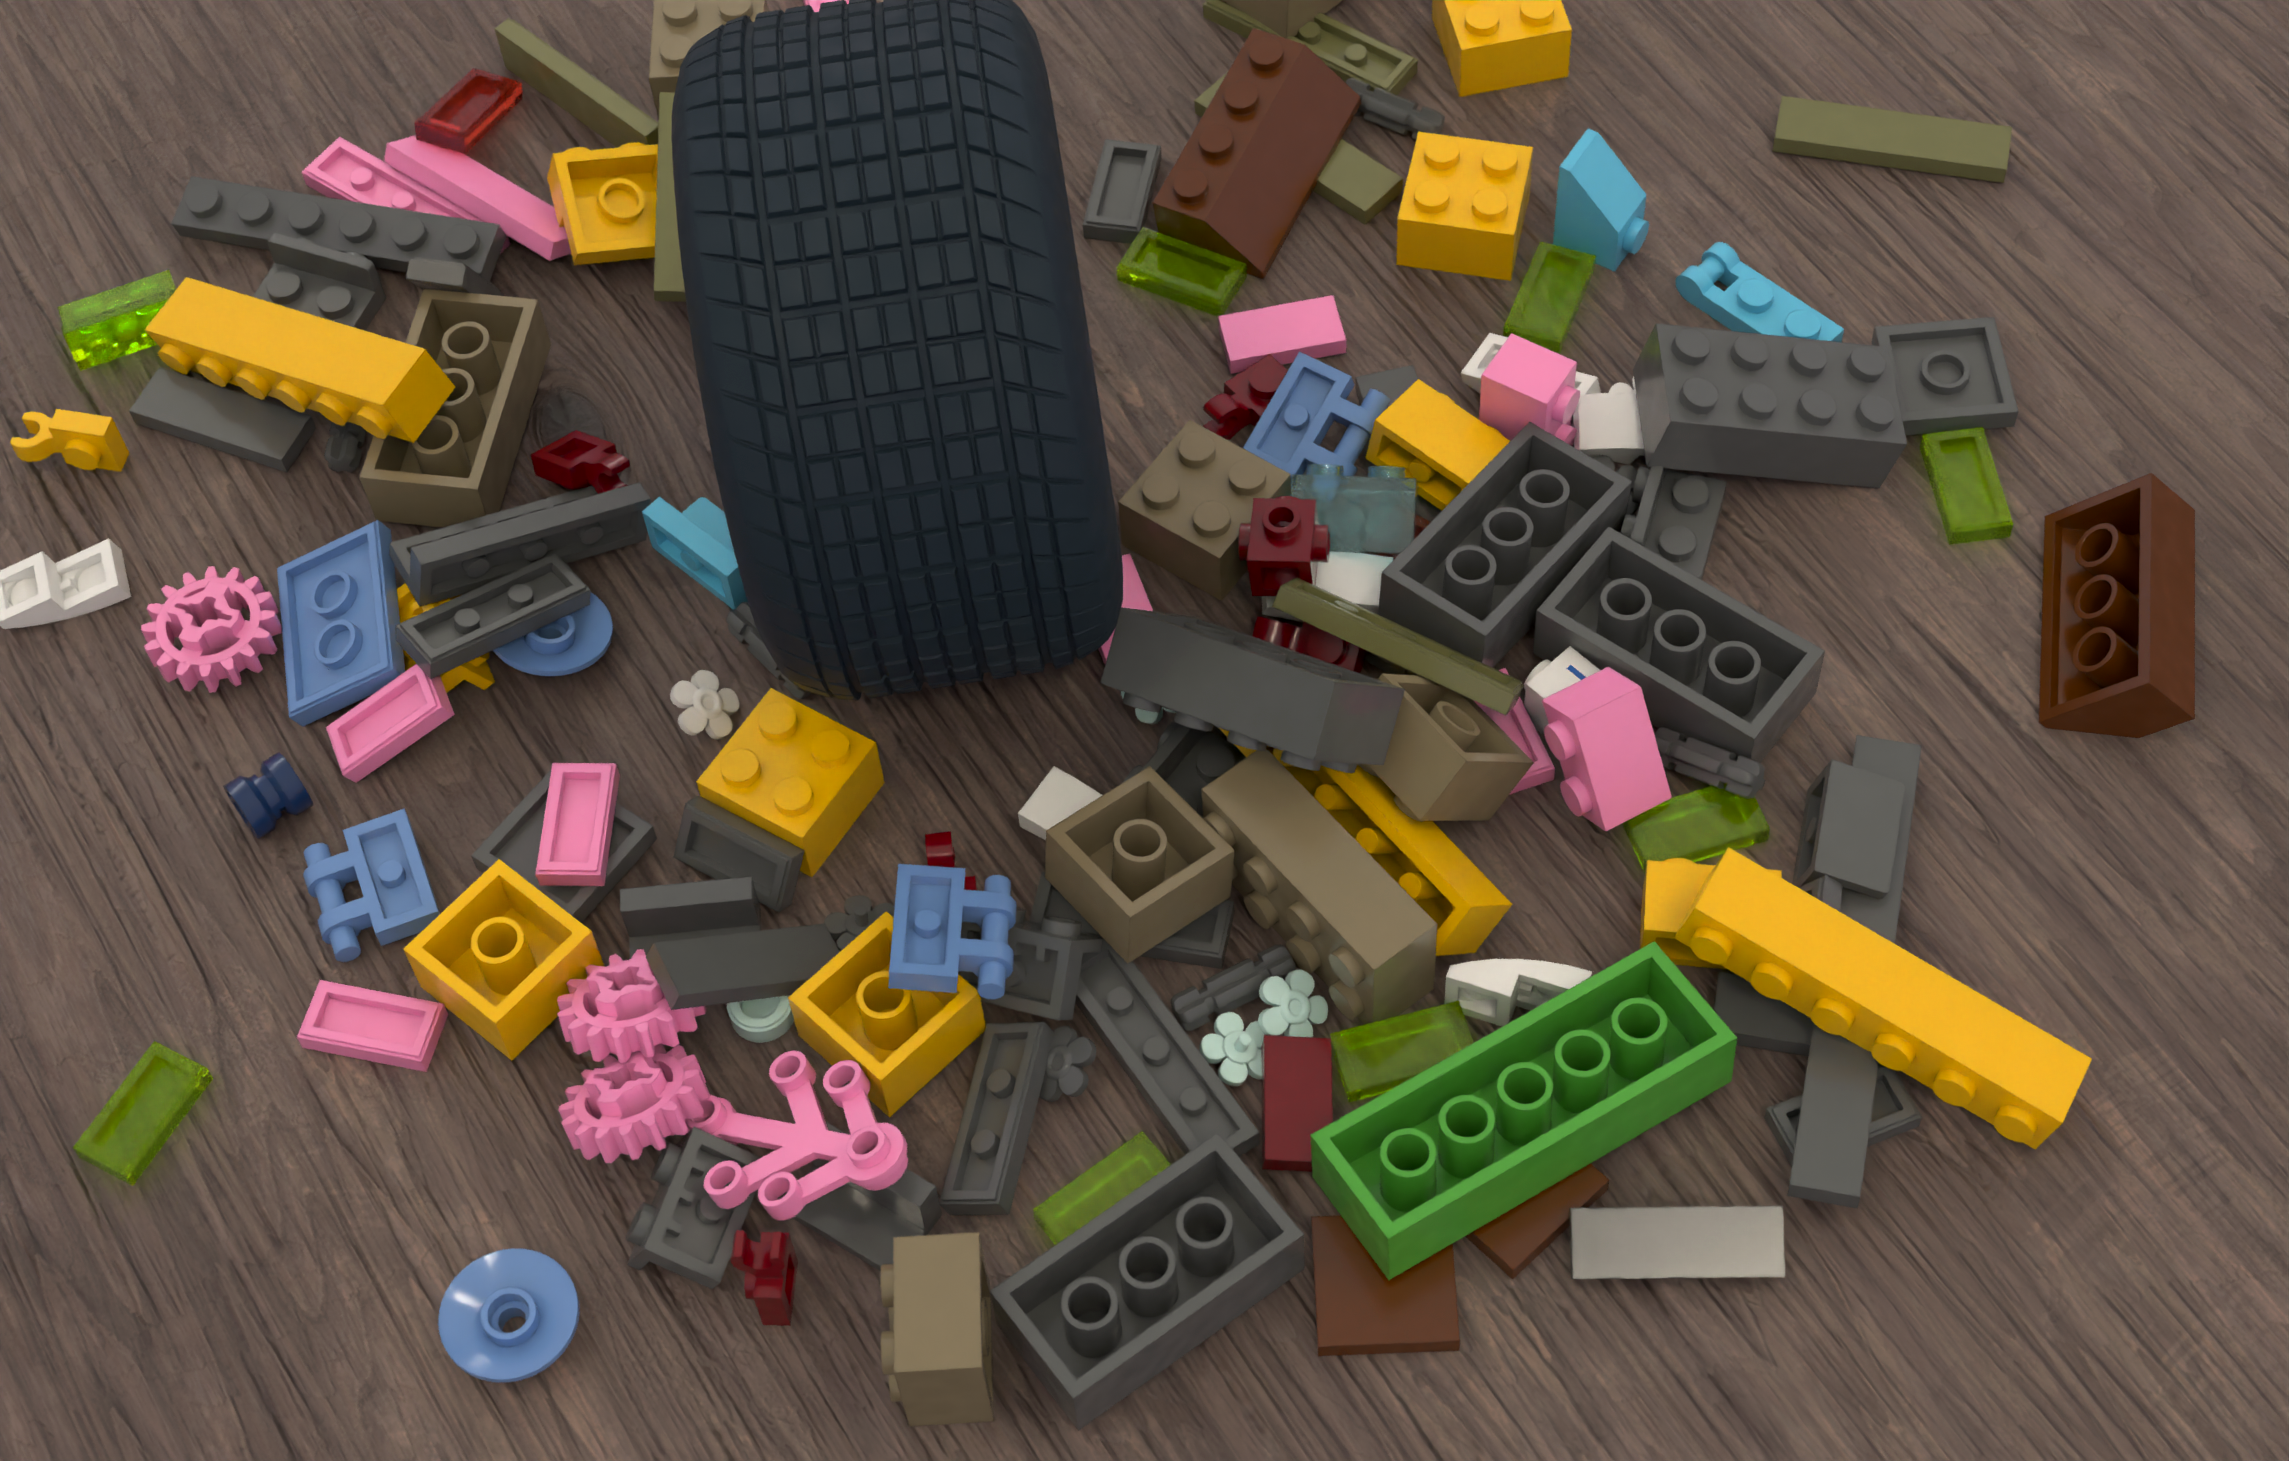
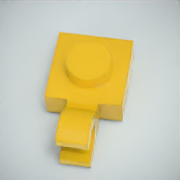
M56 409L53 418L47 417L40 412L24 413L22 420L28 432L35 434V436L29 439L12 437L10 441L17 457L23 461L37 462L54 453H61L66 464H72L83 470L99 468L121 472L130 454L112 417Z

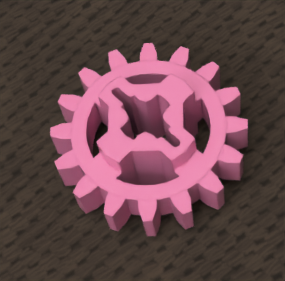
M210 566L206 570L205 578L196 581L192 574L187 572L183 574L184 587L176 590L165 585L161 590L167 601L164 604H149L146 608L153 622L141 625V631L147 641L144 648L153 666L159 668L164 680L169 683L178 678L186 691H191L198 681H204L209 693L216 692L219 680L228 678L235 687L241 685V675L239 672L245 668L256 673L261 672L263 668L258 656L260 654H275L277 647L272 636L282 633V626L276 615L279 613V610L270 591L265 592L260 579L256 576L245 581L240 569L235 567L227 573L225 578H220L215 566ZM242 608L250 612L249 621L244 620L241 614ZM175 637L179 638L183 645L181 651L174 647Z
M638 949L630 960L622 961L621 957L617 954L611 955L609 957L610 965L606 967L588 965L585 968L588 978L585 980L570 979L566 983L569 994L558 996L557 999L560 1012L557 1014L565 1042L571 1041L574 1053L577 1055L590 1050L593 1061L600 1062L610 1053L617 1055L619 1063H626L632 1052L641 1051L647 1058L653 1057L655 1055L654 1046L658 1044L672 1047L679 1044L677 1032H694L698 1028L695 1017L706 1013L705 1006L671 1010L646 959L644 949Z
M658 1044L654 1046L655 1055L653 1057L647 1058L641 1051L632 1052L626 1063H619V1060L615 1057L608 1055L603 1059L605 1067L595 1068L594 1070L585 1069L580 1073L585 1083L568 1087L565 1094L569 1102L559 1106V1112L563 1119L561 1124L573 1149L580 1148L584 1158L587 1160L601 1153L605 1163H612L620 1154L630 1155L633 1161L639 1159L644 1147L652 1145L660 1151L666 1148L665 1137L685 1135L689 1132L685 1120L702 1117L704 1110L700 1102L710 1097L705 1084V1077L695 1055L687 1056L683 1046L680 1045L666 1053L664 1046Z

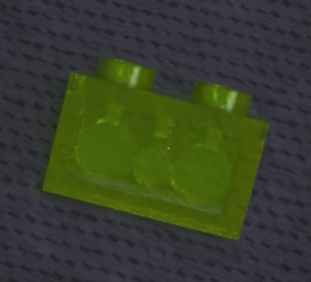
M169 270L57 307L63 323L61 327L63 337L80 371L157 345L145 331V328L177 289Z

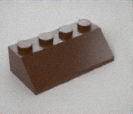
M1253 28L1152 203L1160 243L1264 279L1315 188L1318 177L1333 155L1360 107V96L1305 44Z
M2149 473L2046 515L2044 523L2039 723L2048 729L2141 738L2195 719V509L2155 475Z

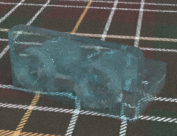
M1307 465L1306 475H1292L1291 496L1299 499H1316L1319 525L1330 526V551L1400 554L1415 539L1418 481L1416 478H1405V468L1368 467V477L1343 476L1344 466Z

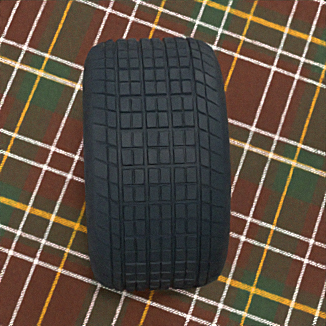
M845 0L822 3L819 12H814L813 8L807 5L787 8L785 13L783 10L757 13L755 22H752L749 16L744 15L728 21L725 26L723 24L692 45L680 66L672 105V162L685 297L704 417L736 561L749 607L764 645L781 673L795 686L807 692L843 700H859L862 692H865L869 698L890 696L894 694V691L897 694L916 692L922 689L923 682H928L931 689L954 686L956 680L960 685L980 682L983 680L984 673L988 672L991 673L993 679L1016 676L1017 671H1020L1022 675L1044 672L1046 663H1053L1057 670L1073 664L1076 657L1080 661L1107 642L1116 627L1123 602V561L1047 68L1036 32L1022 9L1013 0H884L880 3H877L876 0H850L849 4Z

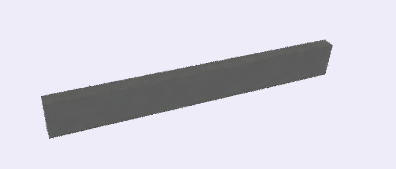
M1857 735L1852 766L1900 781L1905 786L1890 891L1884 898L1878 899L1842 887L1840 912L1895 944L1922 745ZM1814 1023L1787 1196L1858 1209L1879 1063L1874 1059L1870 1051L1859 1047L1840 1035L1827 1033Z

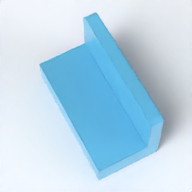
M659 496L642 511L652 548L733 610L742 602H748L723 510L707 498L701 497L681 513Z

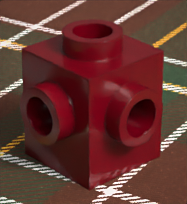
M1293 496L1253 498L1251 523L1240 524L1238 542L1240 561H1247L1252 596L1276 597L1280 586L1297 577L1316 586L1318 562L1328 563L1330 556V526L1319 525L1316 499H1299Z

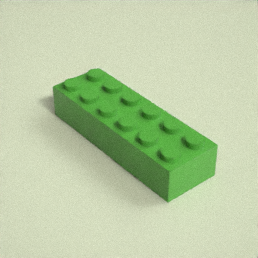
M1654 941L1311 1134L1312 1177L1387 1279L1391 1280L1732 1082L1737 1037Z

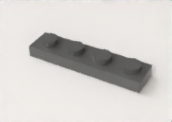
M1104 939L1101 952L1083 953L1075 1003L1183 1153L1186 1155L1218 1132L1239 1157L1260 1144V1136L1257 1128L1135 963L1131 961L1127 964Z

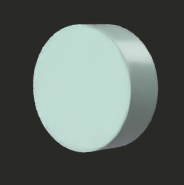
M790 995L727 1003V1011L734 1030L742 1038L758 1043L773 1041L781 1037L790 1029L794 1022L788 1000Z

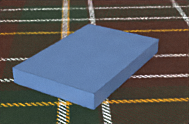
M379 520L277 568L289 718L302 727L374 694L405 672L403 648L396 641L395 625L400 623L395 567L394 562L389 556L390 542H392L391 530Z

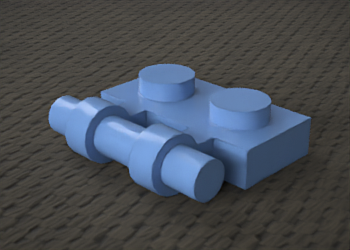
M1299 351L1243 449L1291 474V485L1295 487L1307 467L1318 471L1320 476L1310 493L1318 500L1332 504L1341 486L1348 487L1358 470L1354 464L1367 441L1370 440L1374 421L1386 410L1391 400L1385 394L1375 389L1368 391L1360 406L1346 400L1354 387L1352 376ZM1333 421H1336L1346 426L1347 429L1334 452H1331L1321 447L1320 444Z
M405 808L344 829L343 833L349 851L331 856L327 844L316 843L308 846L303 852L307 868L303 873L308 893L312 897L317 898L322 913L318 918L320 933L323 941L331 944L337 961H352L361 954L357 936L363 929L373 926L380 945L383 946L422 932L440 915ZM358 880L363 897L346 903L342 890L346 883Z
M898 864L888 988L957 993L958 971L973 972L978 977V994L986 999L1001 998L1005 993L1006 979L1013 972L1014 962L1013 949L1008 945V931L1015 925L1017 909L1016 901L1011 897V881L1002 875H992L986 878L984 891L964 890L965 868ZM962 922L977 923L982 928L981 940L961 938Z

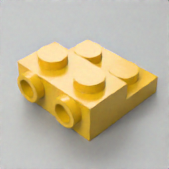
M631 142L618 148L597 150L575 147L562 153L552 154L547 180L559 227H565L574 265L655 257L658 144L645 145L640 142Z

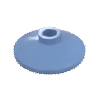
M590 592V605L493 651L506 664L525 673L539 676L572 674L593 665L605 654L612 640V618L606 605Z
M521 1248L495 1251L470 1263L450 1283L439 1309V1334L450 1358L469 1375L489 1382L506 1383L523 1380L548 1368L567 1349L574 1337L579 1321V1298L571 1277L558 1262L549 1256L537 1251ZM513 1317H523L526 1319L525 1324L518 1330L510 1333L503 1332V1327L509 1319Z

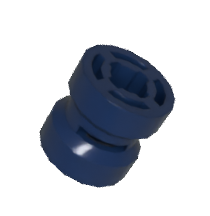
M280 752L262 762L260 768L261 777L258 778L255 774L249 778L238 776L223 786L235 809L257 839L275 830L277 820L282 818L281 811L285 810L288 814L299 815L313 806V801L306 788Z

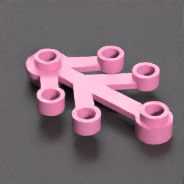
M795 1050L778 1056L770 1066L769 1076L780 1093L787 1097L796 1124L737 1113L728 1100L714 1095H710L708 1099L700 1102L704 1110L702 1117L685 1120L689 1131L696 1127L733 1145L742 1143L775 1150L742 1168L735 1161H723L716 1164L706 1174L704 1188L716 1205L723 1209L739 1206L748 1198L749 1194L759 1189V1201L773 1219L780 1221L796 1216L803 1209L804 1205L848 1182L862 1186L867 1190L885 1189L901 1178L908 1164L907 1142L904 1136L892 1124L877 1123L867 1096L870 1090V1081L859 1064L852 1060H844L834 1064L828 1069L823 1078V1086L837 1106L844 1109L850 1134L828 1130L813 1087L816 1080V1071L805 1055ZM816 1159L830 1161L798 1180L791 1174V1172ZM787 1193L784 1197L778 1199L781 1195Z

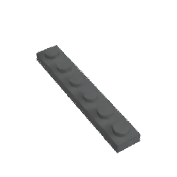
M191 176L171 223L180 236L269 250L267 242L273 233L291 238H306L319 246L344 253L356 252L371 260L376 268L407 272L409 259H414V257L462 263L489 282L507 237L499 224Z

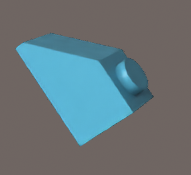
M1589 128L1559 166L1553 245L1615 272L1628 252L1636 254L1646 239L1649 230V222L1644 220L1647 194L1602 136Z

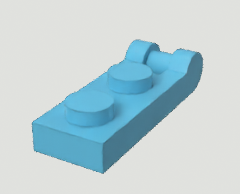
M1724 242L1714 243L1703 253L1701 257L1702 263L1699 266H1689L1675 280L1676 288L1685 300L1732 331L1842 342L1844 328L1741 262L1734 249ZM1718 280L1728 288L1723 291L1715 286L1714 283Z

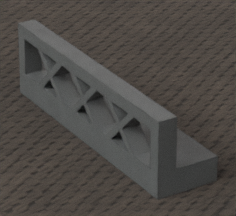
M640 482L600 494L591 485L390 542L389 556L419 607L465 594L555 552L567 564L645 541L647 528L642 511L650 505V497Z

